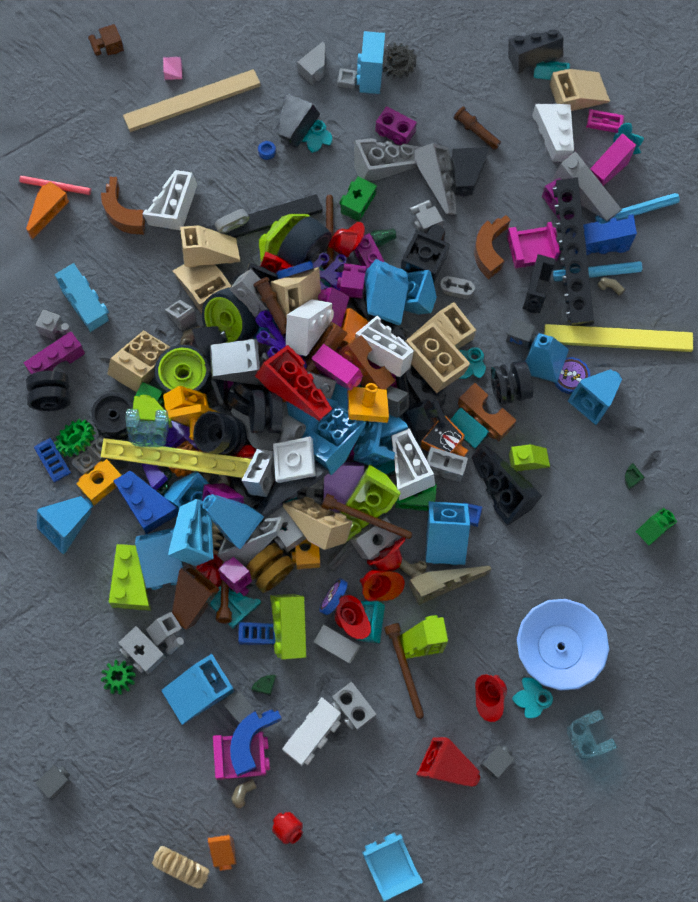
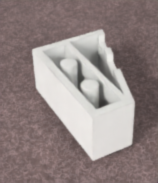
M535 104L532 117L537 122L538 130L545 140L550 157L553 162H563L574 152L571 105Z
M174 171L162 187L163 191L158 197L153 199L151 207L143 213L148 225L180 230V227L184 226L198 185L193 173Z
M311 299L287 314L286 346L289 345L299 355L307 356L333 319L332 303Z
M376 316L356 333L355 338L362 334L373 349L368 354V360L381 367L385 366L389 372L400 377L410 368L414 350L400 337L391 333L392 329L389 326L385 327L380 322L381 319Z
M410 429L392 435L397 489L401 493L399 501L435 486L434 473Z
M322 697L318 701L319 704L307 715L304 723L282 748L283 752L301 767L304 763L308 765L315 757L313 752L316 748L319 747L321 749L328 741V738H326L330 731L334 733L341 724L339 721L341 712Z

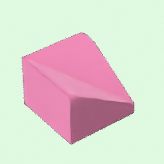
M181 57L163 58L165 80L182 79Z

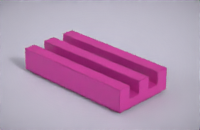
M590 109L586 127L618 133V128L623 124L624 115Z

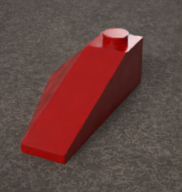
M287 345L266 360L255 377L268 390L320 421L332 410V407L322 391L315 386L314 378L311 373L308 374L303 359Z

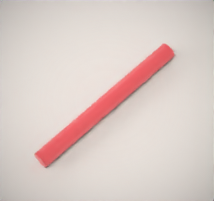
M20 176L19 179L20 183L41 187L49 182V180ZM51 181L63 191L85 195L91 194V188Z

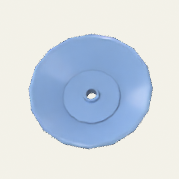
M568 599L547 600L532 608L521 622L517 636L519 658L528 674L542 685L560 691L579 689L594 681L604 669L609 653L607 631L599 617L585 605ZM562 644L564 649L559 650L557 645Z

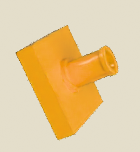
M368 383L365 388L354 387L351 391L347 390L349 420L388 423L387 390L378 389V386L373 383Z
M198 404L169 410L168 418L190 427L189 439L194 440L193 432L197 419L208 411H217Z

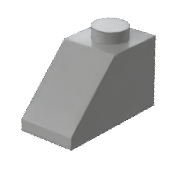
M321 42L297 62L298 73L311 85L324 77V42Z

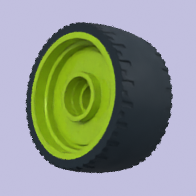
M231 287L213 293L206 299L202 307L204 327L218 326L222 331H225L228 337V342L226 343L248 340L259 329L256 317L231 292Z
M176 345L166 349L159 356L155 365L154 373L158 389L162 391L163 395L178 386L204 394L208 393L211 387L212 376L209 375L204 365L207 359H204L198 348L191 345ZM182 375H188L186 378H180Z

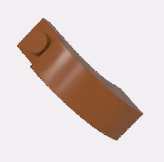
M110 177L109 184H106V193L101 192V200L108 220L123 232L144 235V210H132L121 206L118 203L120 187L117 177Z
M507 215L501 219L497 218L492 224L486 221L477 235L474 248L475 261L480 271L488 279L498 273L504 264V260L493 249L492 242L509 228L511 219Z

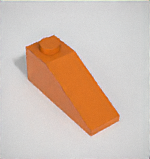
M51 181L43 185L37 193L26 228L31 239L69 203L67 194Z
M230 835L208 838L213 866L219 867V871L232 869V865L236 864L234 838Z

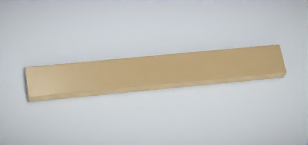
M253 69L124 114L123 117L129 132L255 89L260 87V81Z

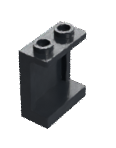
M537 255L522 309L530 313L541 312L546 294L536 292L539 279L549 281L555 264V258Z

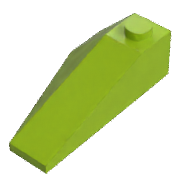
M369 465L345 505L378 518L392 508L401 493L386 474ZM340 511L347 519L353 521L347 541L369 524Z

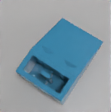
M339 405L306 436L313 439L314 459L324 466L330 475L346 461L366 425V421L349 420L348 411Z
M212 654L194 664L161 690L182 725L234 693L233 687Z

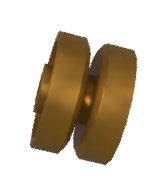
M273 543L263 549L246 566V569L250 572L251 579H257L256 586L262 593H266L277 586L289 575L295 566V563L289 556L282 557L283 549L277 543Z

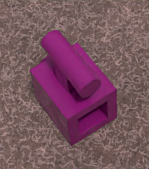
M344 263L342 277H338L337 288H340V292L349 297L362 299L367 266Z
M235 557L224 562L219 568L221 579L236 594L240 592L243 596L247 595L249 590L246 586L252 582L249 570Z

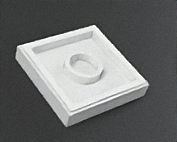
M311 437L273 444L275 479L277 483L316 476L313 439Z

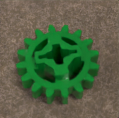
M78 419L76 423L71 421V425H65V429L60 430V435L55 437L57 439L54 442L55 448L64 457L67 455L72 457L74 453L79 455V452L81 450L83 452L86 451L85 447L91 446L90 441L95 439L93 437L96 434L94 427L87 420L81 421V419Z

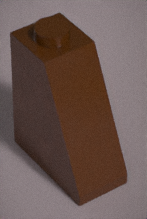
M191 564L179 570L172 614L180 626L186 630L198 622L220 590Z

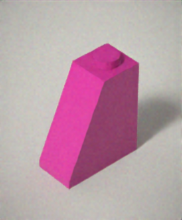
M622 134L590 168L603 186L629 164L636 144Z
M325 344L311 358L321 375L335 380L337 384L350 391L357 387L362 380L363 375L358 367Z

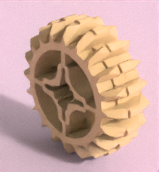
M165 846L160 847L154 855L152 862L154 867L195 888H202L208 879V868Z

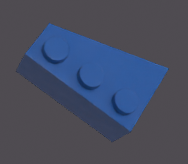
M634 214L628 215V219L618 221L616 218H612L609 223L599 224L598 221L584 224L587 255L591 253L606 254L608 252L617 251L618 253L629 251L637 234Z
M132 471L113 480L145 534L178 515L179 511L175 505Z

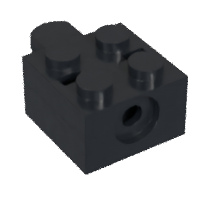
M432 225L427 234L416 230L401 260L400 269L407 273L429 270L431 271L434 283L449 252L450 243L443 241L445 238L444 228L440 225Z

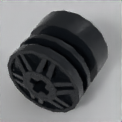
M525 360L512 362L510 364V372L505 364L501 365L500 368L498 366L491 367L492 390L499 405L506 404V402L512 403L514 401V394L518 401L533 398L532 377Z
M208 411L197 419L193 432L194 442L198 449L203 452L234 456L244 446L246 428L242 420L235 416Z

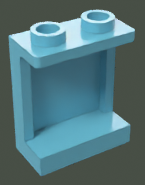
M392 833L384 837L385 842L379 845L373 842L365 846L366 851L362 853L383 901L423 883L401 834L396 836V833Z

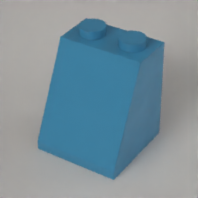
M429 501L425 547L426 563L465 565L470 530L468 504Z
M175 527L136 536L135 545L146 589L156 590L162 588L163 584H177L179 570L184 567L183 562L168 556Z

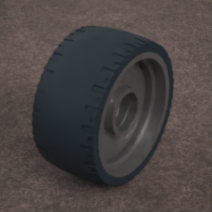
M305 217L287 234L279 248L278 257L287 261L292 266L309 261L314 263L321 253L326 252L329 247L328 244L332 239V233L316 219Z

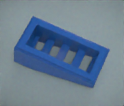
M49 438L34 446V449L55 483L71 474L61 454L55 448L54 442ZM54 453L56 454L55 456L49 458L48 460H45L46 457H48V456H50V455H52V454H54ZM58 460L60 461L59 463L49 467L50 464ZM63 466V470L53 474V471Z
M239 622V645L275 644L274 624ZM245 629H249V638H245ZM253 629H257V639L253 638ZM262 629H265V639H261ZM270 629H273V639H269Z

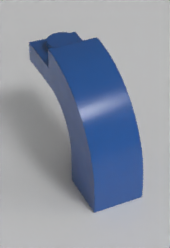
M273 709L266 711L260 719L255 711L243 719L236 728L231 740L230 756L238 777L257 769L251 755V742L259 731L282 721L278 710L275 712Z

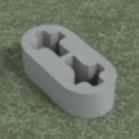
M239 209L218 219L215 222V227L219 233L225 234L248 222L249 216L244 209Z
M446 276L440 282V290L445 295L469 299L474 294L475 286L469 280ZM447 283H451L449 289L446 288ZM465 287H468V292H464Z

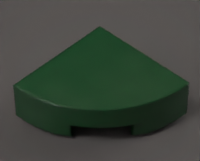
M633 463L625 473V484L628 490L645 478Z
M266 675L253 684L251 691L271 696L276 675Z

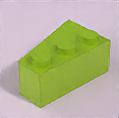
M117 544L109 604L112 608L152 611L136 546Z
M296 594L270 595L275 633V654L281 659L306 658L304 596Z
M437 615L426 617V620L421 621L399 636L406 659L443 653L448 643L444 618H438Z

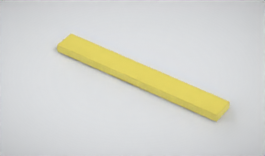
M545 324L544 335L554 337L563 345L682 352L693 351L692 332Z
M103 438L101 450L102 458L243 478L252 460Z

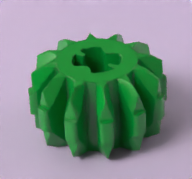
M118 660L114 661L113 667L108 663L109 671L102 670V673L106 675V677L101 678V682L106 683L104 689H110L111 694H115L117 690L119 695L123 694V688L129 692L130 688L127 685H135L131 678L136 677V673L131 672L133 670L132 665L127 666L126 661H122L119 665ZM116 674H119L121 676V681H118L115 678Z

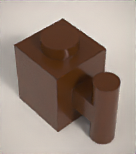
M115 24L100 28L101 38L96 39L95 35L88 37L96 56L101 55V48H105L108 56L124 51L122 40Z

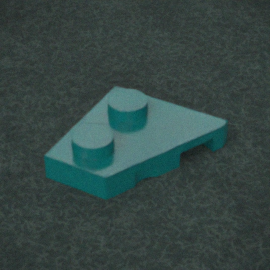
M221 586L209 604L215 612L220 608ZM229 589L228 608L232 612V622L227 624L234 629L239 622H242L261 604V601L243 596L241 593L236 594Z

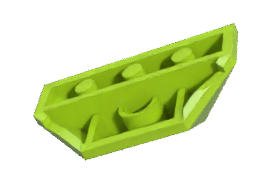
M289 214L281 217L279 221H275L269 232L263 234L259 239L261 261L265 252L278 257L279 248L287 234L303 218L310 216L308 214Z

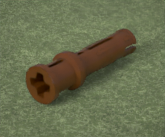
M464 106L454 115V120L461 122L466 130L474 132L493 150H496L499 147L498 144H501V141L477 122V117L469 114Z
M265 277L255 282L253 286L260 293L261 301L266 303L281 335H285L287 319L276 299L277 293L273 292L268 282L269 278Z

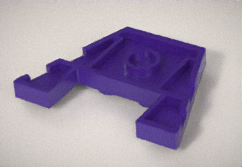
M172 421V428L149 426L133 441L135 443L177 448L187 440L197 451L200 450L194 440L189 439L190 428ZM141 463L148 481L154 490H157L168 480L157 468V465Z

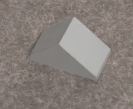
M181 300L165 309L166 313L181 331L197 322L193 307Z

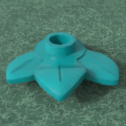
M316 120L302 142H307L309 151L314 153L320 150L322 144L331 145L332 134L326 130V125L323 121Z
M631 123L622 124L618 128V133L613 137V142L624 134L636 144L633 154H640L639 146L643 143L644 137L632 133Z
M477 347L470 348L467 351L459 350L470 363L464 375L459 379H467L472 374L477 378H481L486 370V366L483 363V351ZM476 355L478 358L472 359L471 356Z
M526 677L522 679L524 690L517 692L512 697V700L517 706L525 708V718H536L543 709L551 706L553 696L549 690L542 688L536 679ZM539 696H544L546 702H540Z

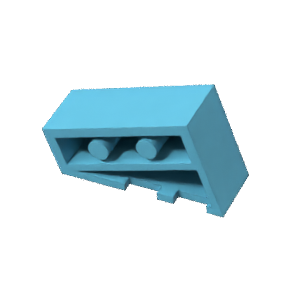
M364 31L362 54L358 53L357 85H360L361 93L380 94L385 33Z
M74 263L54 274L61 291L90 332L109 321L107 307L104 303L100 304L97 293L94 289L91 290L89 282L85 276L81 275Z
M199 499L180 506L168 556L193 566H198L213 559L212 520L202 507L203 501Z

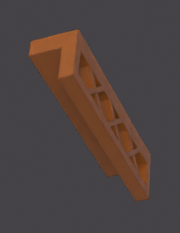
M330 322L305 358L307 364L306 371L320 374L311 358L323 344L336 351L348 333L337 324Z

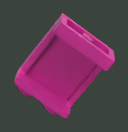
M547 222L546 227L518 232L516 227L508 229L507 240L515 268L534 265L538 254L555 258V262L558 260L561 251L559 243L556 241L557 231L552 226V222Z
M263 732L257 733L251 742V755L257 769L239 777L236 775L230 756V745L233 736H213L216 780L266 776V770H270L269 757L265 758V749H268V737H264Z

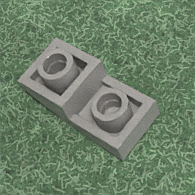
M103 436L93 441L91 446H87L86 451L72 460V465L82 475L89 474L94 470V466L97 463L107 459L101 457Z
M325 625L322 626L314 640V643L350 664L361 647Z

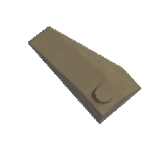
M481 566L431 571L424 574L418 572L411 576L412 579L409 580V587L418 605H421L488 575L491 567Z

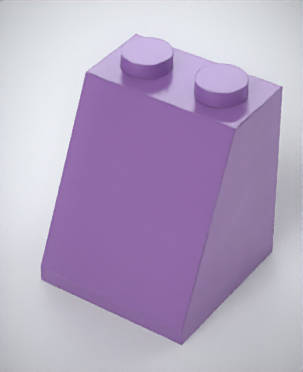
M344 462L332 475H325L324 499L328 493L333 495L337 502L345 504L364 474V464ZM336 509L331 510V511H333V512H335V513H339V512H340V511H338V510H336Z

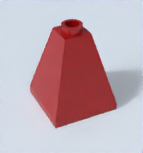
M433 737L416 774L423 778L475 787L480 780V771L447 737Z

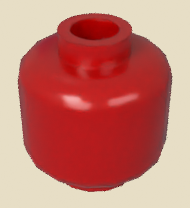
M279 813L273 819L272 832L282 843L294 844L303 835V824L293 813Z

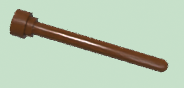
M329 194L326 196V228L332 233L333 237V196ZM330 247L326 250L329 261L323 266L324 270L335 261L334 250Z
M326 494L321 507L323 509H336L406 539H411L413 536L412 532L337 502L333 495Z
M221 579L220 608L216 612V622L227 624L232 622V612L228 608L229 586Z
M399 623L384 627L385 634L389 636V639H392L415 715L418 719H422L424 713L399 638L401 636V628Z

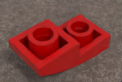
M265 252L260 266L267 268L273 273L293 267L287 261L268 252Z

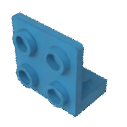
M366 421V425L354 447V461L374 467L394 460L395 452L388 450L385 446H379L383 422Z

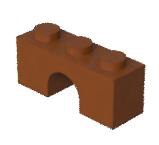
M362 334L337 352L360 369L363 375L360 384L363 388L368 383H373L378 386V389L386 390L395 382V379L385 366L379 369H374L370 366L367 357L373 349Z
M474 383L459 398L457 405L489 431L488 436L490 438L496 439L499 442L514 428L517 420L503 408L496 414L485 412L482 406L487 402L489 395Z

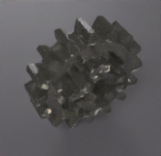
M393 43V47L387 45V49H384L382 72L387 71V76L392 74L393 79L396 76L402 79L403 75L408 77L409 72H414V67H416L414 50H409V45L403 47L402 43L399 46Z

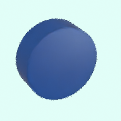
M264 141L258 146V154L262 159H272L276 154V147L272 142Z

